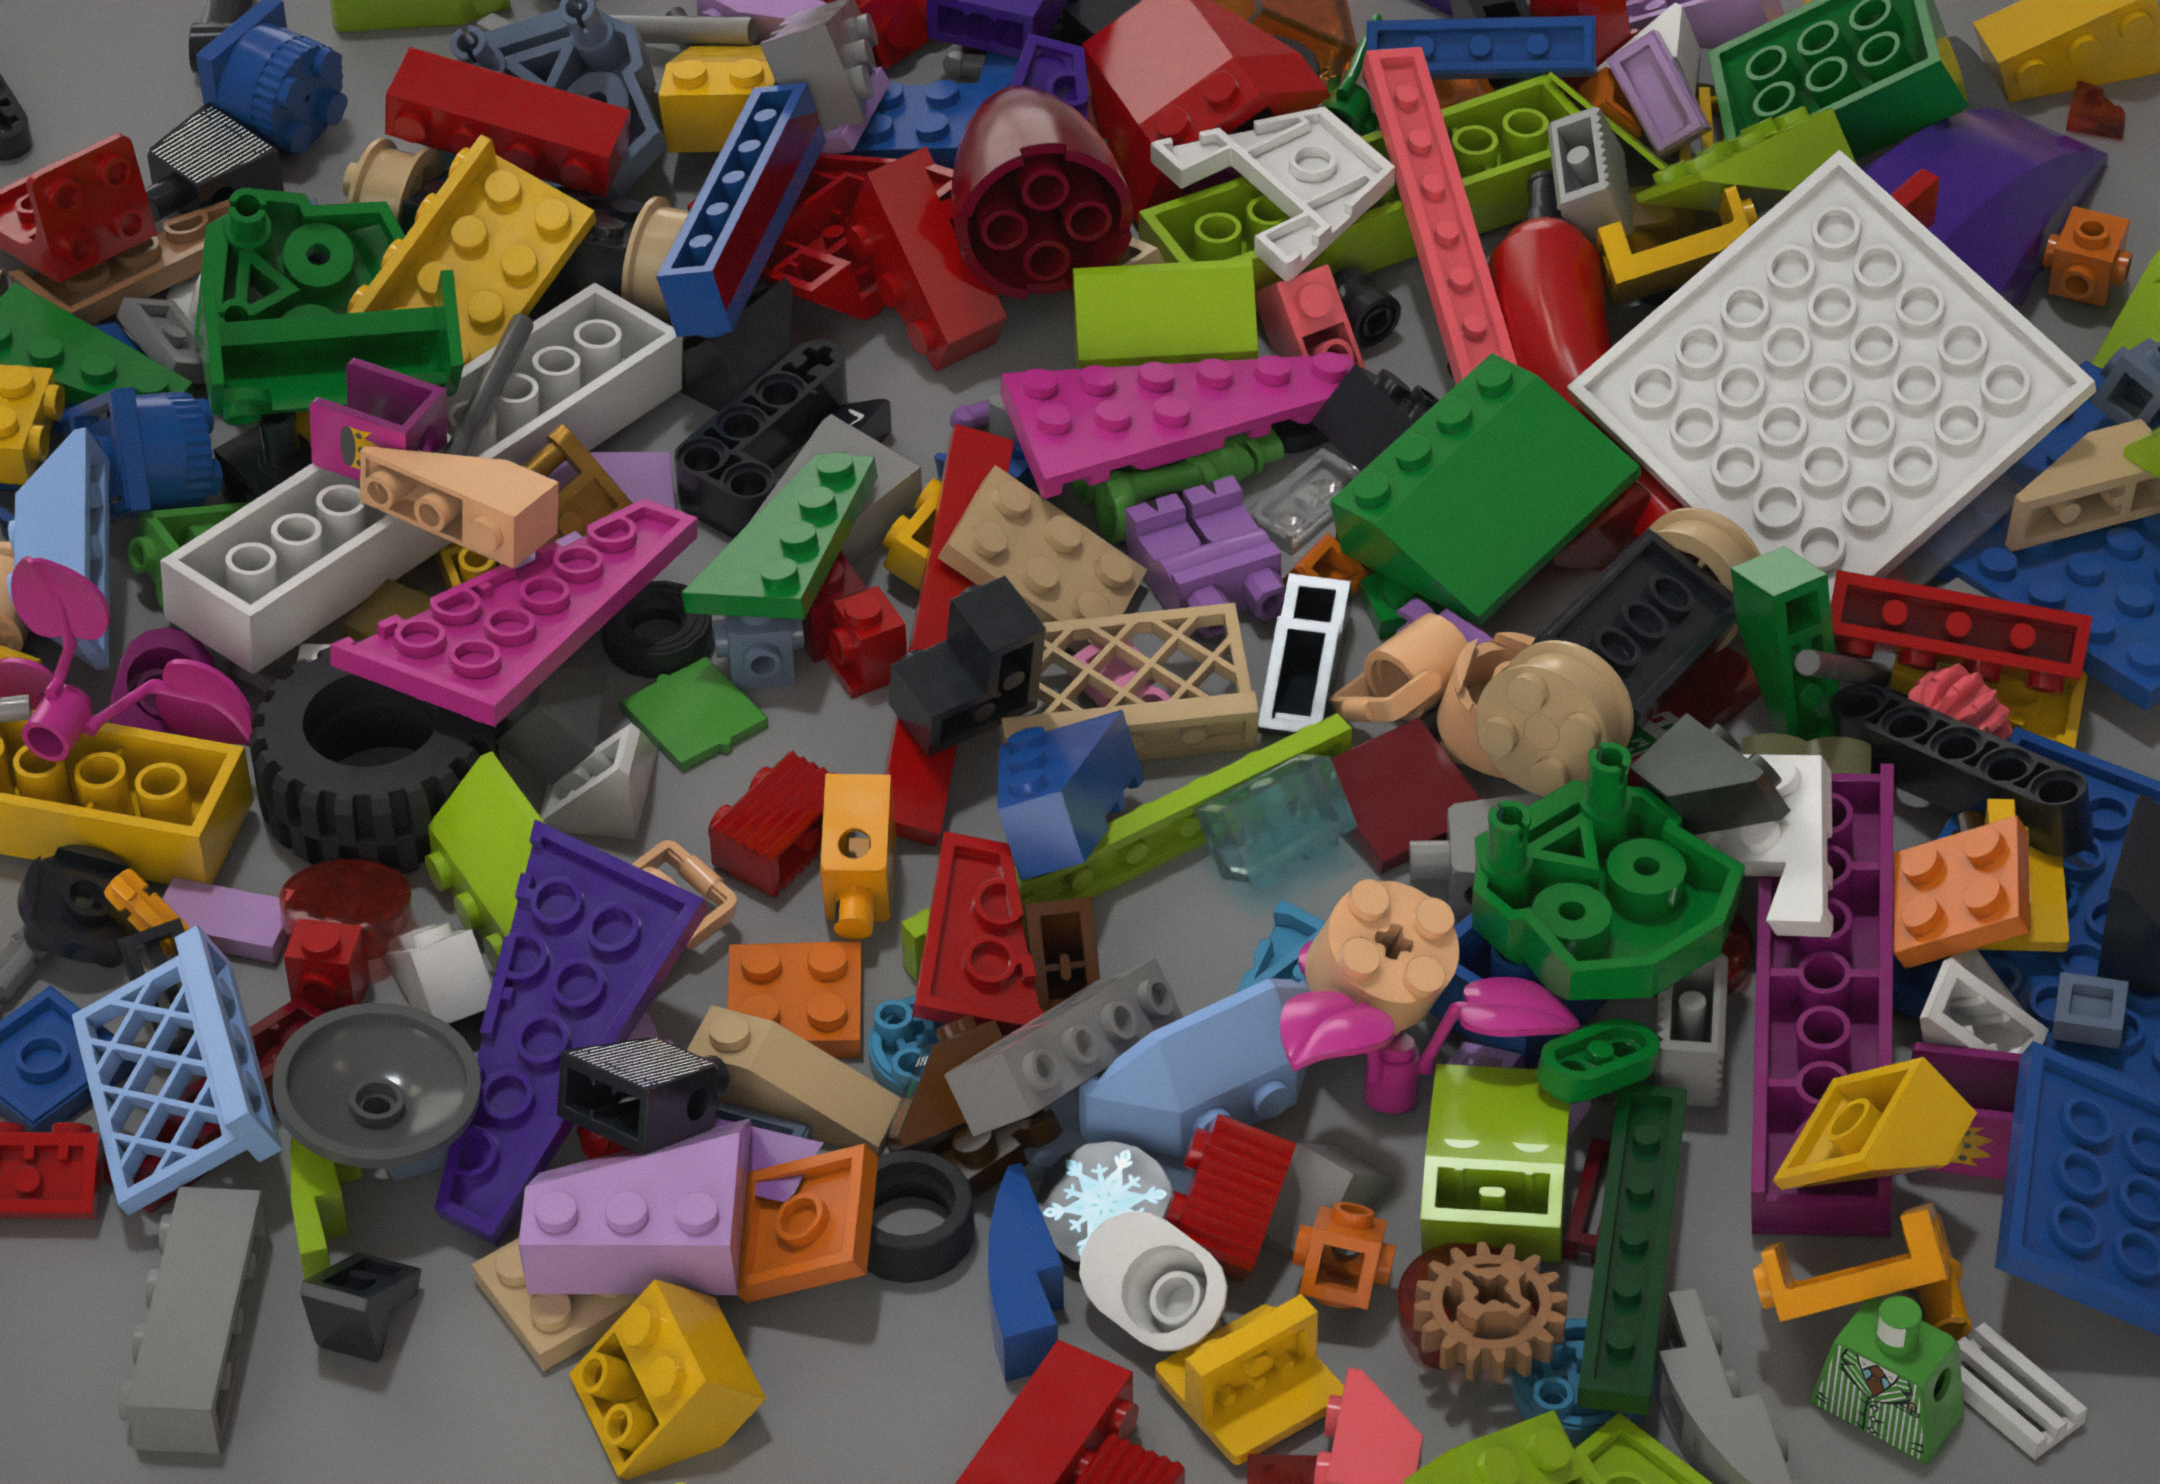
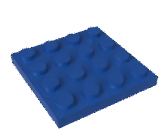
M2033 1041L2020 1056L1995 1268L2160 1336V1094Z

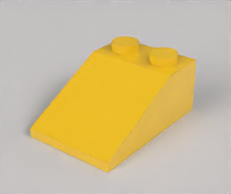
M761 45L691 46L667 62L658 94L664 136L668 144L666 148L667 153L721 152L753 88L777 85Z

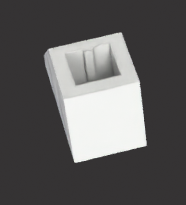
M449 922L439 925L435 923L398 936L402 948L384 954L388 967L412 1008L427 1012L447 1024L486 1010L492 984L472 929L452 931Z

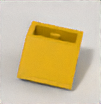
M654 1279L569 1373L617 1476L627 1480L722 1447L767 1399L715 1297L658 1279Z

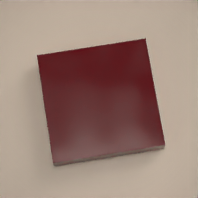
M1419 717L1312 767L1310 776L1312 784L1379 874L1409 861V841L1446 840L1448 808L1454 803L1481 800Z

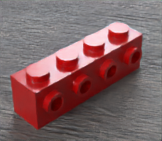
M409 47L386 92L385 134L455 155L465 147L470 149L482 134L493 141L496 155L536 178L567 186L577 191H588L591 194L606 198L628 151L631 110Z
M1837 570L1830 604L1834 643H1836L1835 653L1867 660L1873 659L1874 650L1898 654L1899 665L1924 671H1936L1937 662L1952 665L1959 663L1966 668L1969 674L1977 671L1981 673L1983 682L1999 683L2001 674L2026 678L2025 688L2059 695L2063 694L2064 685L2076 687L2081 680L2093 617Z

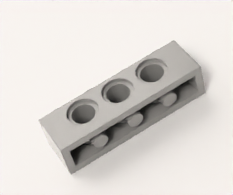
M1156 958L1096 980L945 1073L944 1076L974 1137L1035 1114L1110 1066L1116 1058L1149 1033L1183 1018V1015L1175 1000L1170 984L1166 981Z

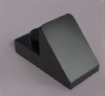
M357 1252L304 1280L300 1295L316 1344L327 1350L372 1362H379L383 1357L390 1310L417 1296L422 1269Z

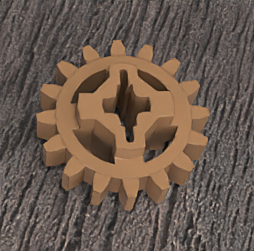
M1478 1242L1476 1255L1467 1257L1457 1247L1450 1249L1449 1266L1447 1267L1442 1263L1432 1261L1428 1265V1280H1418L1416 1284L1413 1328L1415 1331L1422 1332L1421 1349L1424 1353L1440 1350L1439 1367L1443 1370H1447L1457 1363L1465 1365V1379L1473 1381L1478 1376L1480 1369L1490 1370L1495 1383H1503L1505 1369L1514 1368L1524 1378L1530 1376L1532 1358L1549 1364L1553 1360L1554 1344H1563L1565 1339L1568 1296L1567 1293L1558 1292L1560 1276L1556 1271L1540 1275L1541 1257L1536 1254L1526 1258L1523 1262L1515 1259V1245L1507 1244L1500 1255L1490 1254V1249L1486 1242ZM1531 1305L1537 1314L1536 1317L1531 1315ZM1445 1307L1450 1309V1320L1444 1311Z

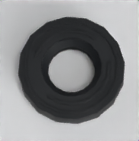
M666 580L651 581L602 626L603 647L613 664L629 674L646 678H657L660 674H667L669 676L707 655L713 642L712 615L685 613L681 592L687 585ZM651 619L672 620L681 626L679 632L664 639L651 640L641 638L634 633L636 626Z

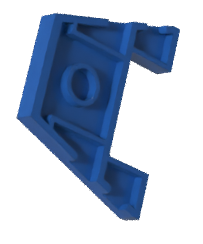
M987 51L977 83L957 84L952 80L943 79L926 85H901L898 82L890 81L891 83L854 150L845 153V155L899 159L927 146L935 164L944 167H954L956 152L968 121L987 97L1000 89L1010 87L1019 58Z

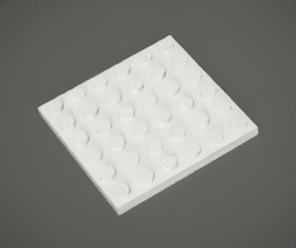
M1838 150L1567 386L1570 397L1685 508L1707 509L1729 518L1749 535L1761 555L1785 546L1827 573L1831 604L1837 570L1885 578L2096 392L2095 380L1841 150Z

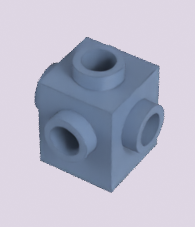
M2149 337L2131 350L2122 346L2116 351L2102 369L2101 376L2105 380L2090 402L2117 424L2142 419L2152 430L2160 424V342H2155Z
M724 615V620L713 621L716 657H728L731 681L740 690L795 685L793 650L804 649L802 619Z

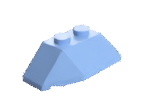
M86 427L73 430L15 493V520H11L8 524V536L14 551V568L26 556L44 558L66 566L85 576L95 584L105 596L110 608V503L108 500L110 460ZM10 572L7 577V586L10 599L13 603L11 595V578L13 572ZM110 624L105 633L98 639L84 640L76 637L77 647L74 653L75 656L96 670L109 668ZM62 636L51 638L63 647Z
M1268 978L1149 1033L1116 1058L1101 1078L1093 1076L1079 1087V1126L1081 1135L1089 1142L1116 1141L1139 1147L1144 1152L1182 1158L1186 1154L1196 1127L1208 1131L1209 1125L1218 1114L1250 1126L1263 1119H1272L1280 1115L1286 1108L1295 1105L1307 1066L1296 1072L1291 1068L1280 1039V1018L1282 1008L1290 998L1298 994L1311 992L1306 980L1296 982L1290 979Z

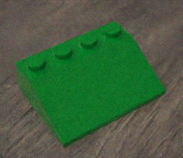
M1813 0L1708 51L1725 139H1729V141L1740 136V131L1771 117L1775 119L1802 106H1806L1809 115L1832 107L1853 157L1857 160L1885 146L1893 145L1906 136L1940 120L1950 118L1955 113L1970 107L1960 67L1934 0Z
M1491 353L1329 502L1343 554L1481 626L1642 474L1640 465L1538 375Z

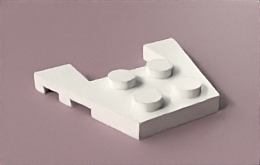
M1325 106L1255 120L1254 130L1227 135L1220 128L1200 131L1199 141L1173 146L1172 139L1166 138L1150 143L1151 162L1181 189L1231 166L1291 218L1254 236V254L1285 282L1294 279L1395 185V166Z
M1742 754V755L1745 756V757L1748 759L1752 754ZM1760 755L1774 768L1782 779V782L1776 789L1791 811L1782 820L1694 836L1745 866L1744 876L1781 877L1766 919L1777 936L1831 937L1833 915L1828 909V891L1833 889V870L1827 862V839L1832 837L1831 769L1821 755ZM1683 826L1681 827L1682 829H1684V830H1686L1687 832L1691 833V832H1690L1689 830H1687L1685 827H1683Z

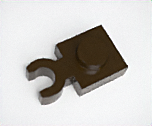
M1041 1109L1029 1117L974 1137L968 1124H966L933 1146L932 1149L935 1154L958 1166L970 1182L974 1200L1002 1182L1008 1166L1021 1163L1024 1167L1029 1164L1024 1153L1025 1148L1041 1147L1051 1143L1062 1133V1129L1055 1113L1051 1109L1045 1112Z

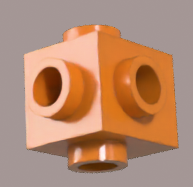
M2073 206L2061 234L2051 233L2045 248L2042 267L2051 269L2048 294L2072 299L2080 303L2106 307L2114 286L2124 287L2129 276L2133 253L2126 251L2130 219Z
M1336 1202L1333 1204V1208L1320 1205L1314 1225L1300 1224L1292 1265L1304 1268L1299 1294L1313 1297L1319 1303L1334 1308L1349 1309L1357 1307L1368 1310L1374 1284L1388 1286L1396 1245L1383 1242L1388 1220L1375 1218L1373 1210L1356 1203ZM1336 1247L1355 1251L1356 1253L1345 1255L1340 1253Z

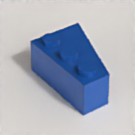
M1123 710L1046 732L1043 727L1026 728L1012 734L1007 739L1008 743L999 745L997 809L1021 881L1085 863L1109 829L1105 816L1110 810L1112 814L1121 812L1127 804L1123 793L1124 790L1128 787L1129 789L1139 788L1145 780Z

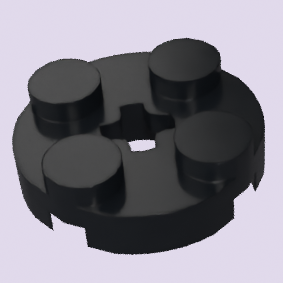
M84 845L59 847L54 856L44 858L42 861L41 856H39L28 867L17 896L18 911L25 924L23 934L27 943L39 951H52L62 957L78 962L96 963L107 968L117 967L122 964L116 949L117 940L139 931L127 920L131 914L127 910L120 913L105 898L104 891L114 877L122 871L129 869L130 866L112 853ZM147 888L145 891L151 896V894H150V892H149V890H148V888ZM83 897L90 900V908L95 911L85 910L75 904L77 898Z

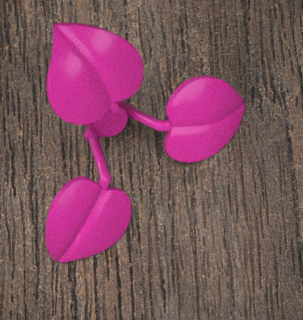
M30 556L22 558L17 563L11 578V595L18 615L32 632L49 638L62 636L63 650L54 675L45 666L32 660L16 657L0 660V697L29 694L32 710H35L24 725L21 733L22 739L30 751L45 760H64L82 733L95 736L102 725L150 694H158L155 699V705L160 717L170 729L179 735L250 747L249 736L252 733L251 721L253 713L248 701L229 677L214 667L199 661L189 659H173L169 661L163 669V681L150 679L97 715H92V703L88 695L80 688L67 685L64 682L77 647L76 637L84 640H95L100 638L107 630L111 621L108 602L95 584L85 576L66 566L44 558H32Z
M1314 939L1303 945L1298 954V966L1304 976L1307 953ZM1493 977L1471 982L1464 987V1001L1450 1004L1424 1053H1421L1416 1047V1041L1412 1036L1403 1032L1394 1036V1022L1386 1012L1371 1007L1365 1002L1356 1004L1350 997L1334 991L1306 992L1290 998L1283 1006L1281 1012L1280 1039L1287 1060L1295 1072L1321 1060L1366 1053L1363 1090L1364 1103L1376 1111L1397 1114L1410 1111L1416 1106L1419 1074L1431 1075L1433 1073L1434 1059L1458 1019H1460L1461 1026L1468 1031L1497 1037L1569 1034L1579 1030L1580 1023L1568 1007L1545 987L1523 978Z

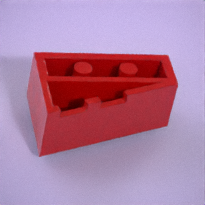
M926 146L866 174L844 231L846 232L847 244L853 255L860 261L864 260L876 278L877 289L882 300L888 307L896 309L907 326L908 337L913 348L920 355H926L937 372L994 345L1004 326L1007 315L996 292L979 281L964 262L955 230L949 220L953 218L952 199L949 198L941 202L925 169L934 164Z

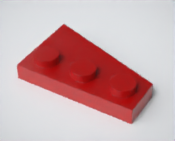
M944 831L912 1017L948 1024L972 1014L976 1026L996 1020L1001 1034L1009 1035L1044 1013L1043 1009L1039 1007L1034 983L1036 972L1032 954L1028 953L1022 924L1024 913L1009 843Z

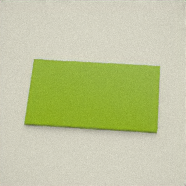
M1551 71L1547 75L1586 109L1595 107L1582 94ZM1604 114L1611 129L1658 169L1662 170L1670 166L1641 141Z

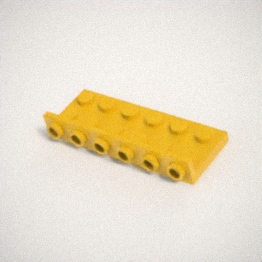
M482 134L470 149L465 147L456 155L449 169V178L437 194L430 193L425 197L417 210L413 227L403 240L398 238L391 243L383 256L379 273L369 286L364 284L357 289L347 308V313L433 307L440 271L453 270L464 366L498 345L512 316L515 314L529 315L596 222L593 209L496 155L493 141ZM310 411L296 412L297 432L307 440L311 447Z

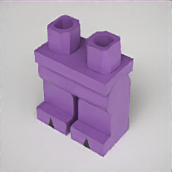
M1233 475L1183 490V503L1178 495L1173 493L1125 508L1126 555L1147 569L1143 578L1167 610L1235 603L1237 613L1251 609L1254 615L1263 621L1281 615L1286 592L1281 578V552L1276 544L1270 541L1263 528L1257 526L1243 504V490ZM1224 625L1197 628L1207 639L1225 633Z

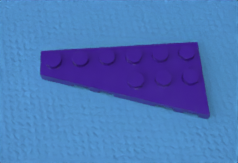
M536 819L534 820L530 836L532 849L525 874H520L515 894L518 903L510 934L504 936L480 1029L482 1042L477 1062L480 1069L481 1089L478 1108L468 1128L450 1145L434 1207L440 1219L496 1247L499 1246L523 1207L525 1187L538 1173L546 1171L574 1126V1123L557 1116L561 1051L628 1040L709 911L704 898Z

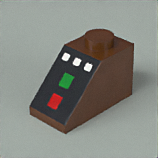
M971 1014L934 1030L939 1042L921 1049L886 1136L890 1150L904 1149L966 1122L944 1074L1003 1038L996 1020L976 1026Z

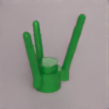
M1374 14L1370 21L1382 20L1380 14ZM1366 30L1362 35L1342 82H1340L1342 69L1339 67L1332 69L1326 87L1331 96L1323 101L1321 107L1325 106L1356 134L1360 133L1363 136L1374 132L1379 125L1376 112L1371 113L1368 92L1356 84L1366 53Z

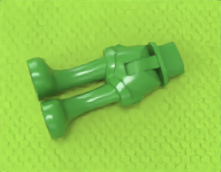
M1272 428L1269 435L1252 440L1243 432L1225 437L1224 448L1147 470H1141L1128 465L1111 470L1109 481L1089 486L1084 481V478L1070 482V486L1074 496L1081 505L1086 506L1095 503L1096 518L1103 537L1108 543L1116 544L1126 541L1125 508L1144 503L1156 496L1183 492V490L1232 475L1237 482L1246 479L1250 475H1260L1264 464L1284 458V447L1282 441Z

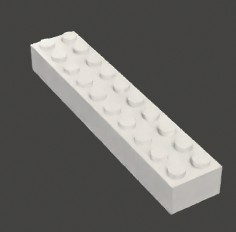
M596 283L591 284L533 322L534 328L470 456L509 460L522 466L548 443L546 436L560 424L567 427L588 451L592 450L682 390L683 337H677L674 328L602 286ZM497 345L463 366L458 391L455 395L447 398V443ZM312 463L160 560L164 619L254 675L452 542L360 502V481L317 467Z

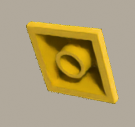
M1924 1057L1833 1078L1772 1181L1783 1190L1901 1175L1929 1168H1942L1951 1163L1962 1151L1965 1143L1963 1137L1977 1112Z

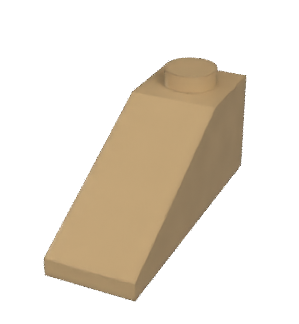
M2142 419L2088 432L2015 496L2005 542L2009 550L2013 552L2160 513V479L2123 457L2124 446L2152 431Z
M714 1005L710 1006L687 1049L701 1057L709 1055L718 1056L726 1065L729 1083L726 1091L717 1096L718 1101L812 1125L813 1139L845 1148L865 1143L877 1156L880 1155L887 1141V1133L901 1101V1098L775 1021Z

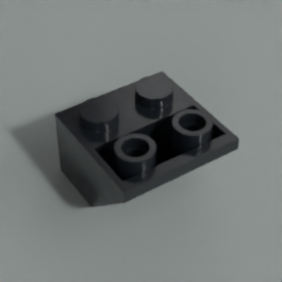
M1354 364L1311 422L1361 472L1431 409L1439 399L1419 385H1416L1411 391L1401 379L1386 369H1381L1378 375Z

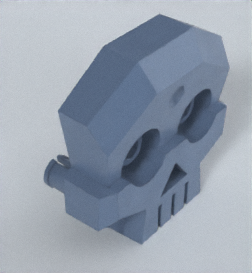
M561 0L559 9L487 32H483L476 26L469 25L467 29L473 39H468L462 28L458 29L451 37L450 49L459 61L631 110L628 151L606 198L591 194L592 199L606 202L621 199L668 147L649 101L656 87V82L645 43L634 25L607 15L596 7L594 0H579L580 2L577 3L574 0ZM542 180L543 182L549 184L557 190L569 188L567 186Z

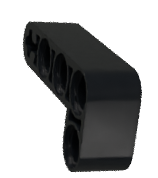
M823 339L810 340L800 344L677 447L674 455L678 503L684 512L698 517V520L733 539L748 525L776 486V476L773 470L809 440L822 420L832 414L839 405L847 404L846 363L842 347L835 342Z

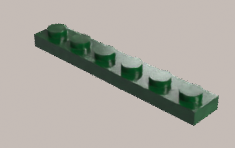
M1638 1083L1618 1089L1578 1384L1577 1407L1649 1415L1686 1111L1687 1089Z

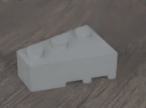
M837 0L789 15L778 26L779 30L769 35L770 39L760 43L777 85L808 83L823 133L836 129L837 126L845 122L851 126L866 122V100L874 97L869 73L876 71L872 47L878 45V36L870 14L865 13L861 15L855 0Z

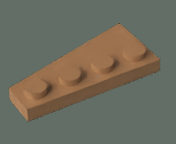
M229 199L165 220L163 222L164 232L157 233V236L61 283L52 280L41 272L31 275V271L26 266L8 272L11 286L16 282L92 326L99 325L102 320L118 313L124 297L150 299L152 295L168 287L197 277L202 268L206 225L229 213Z

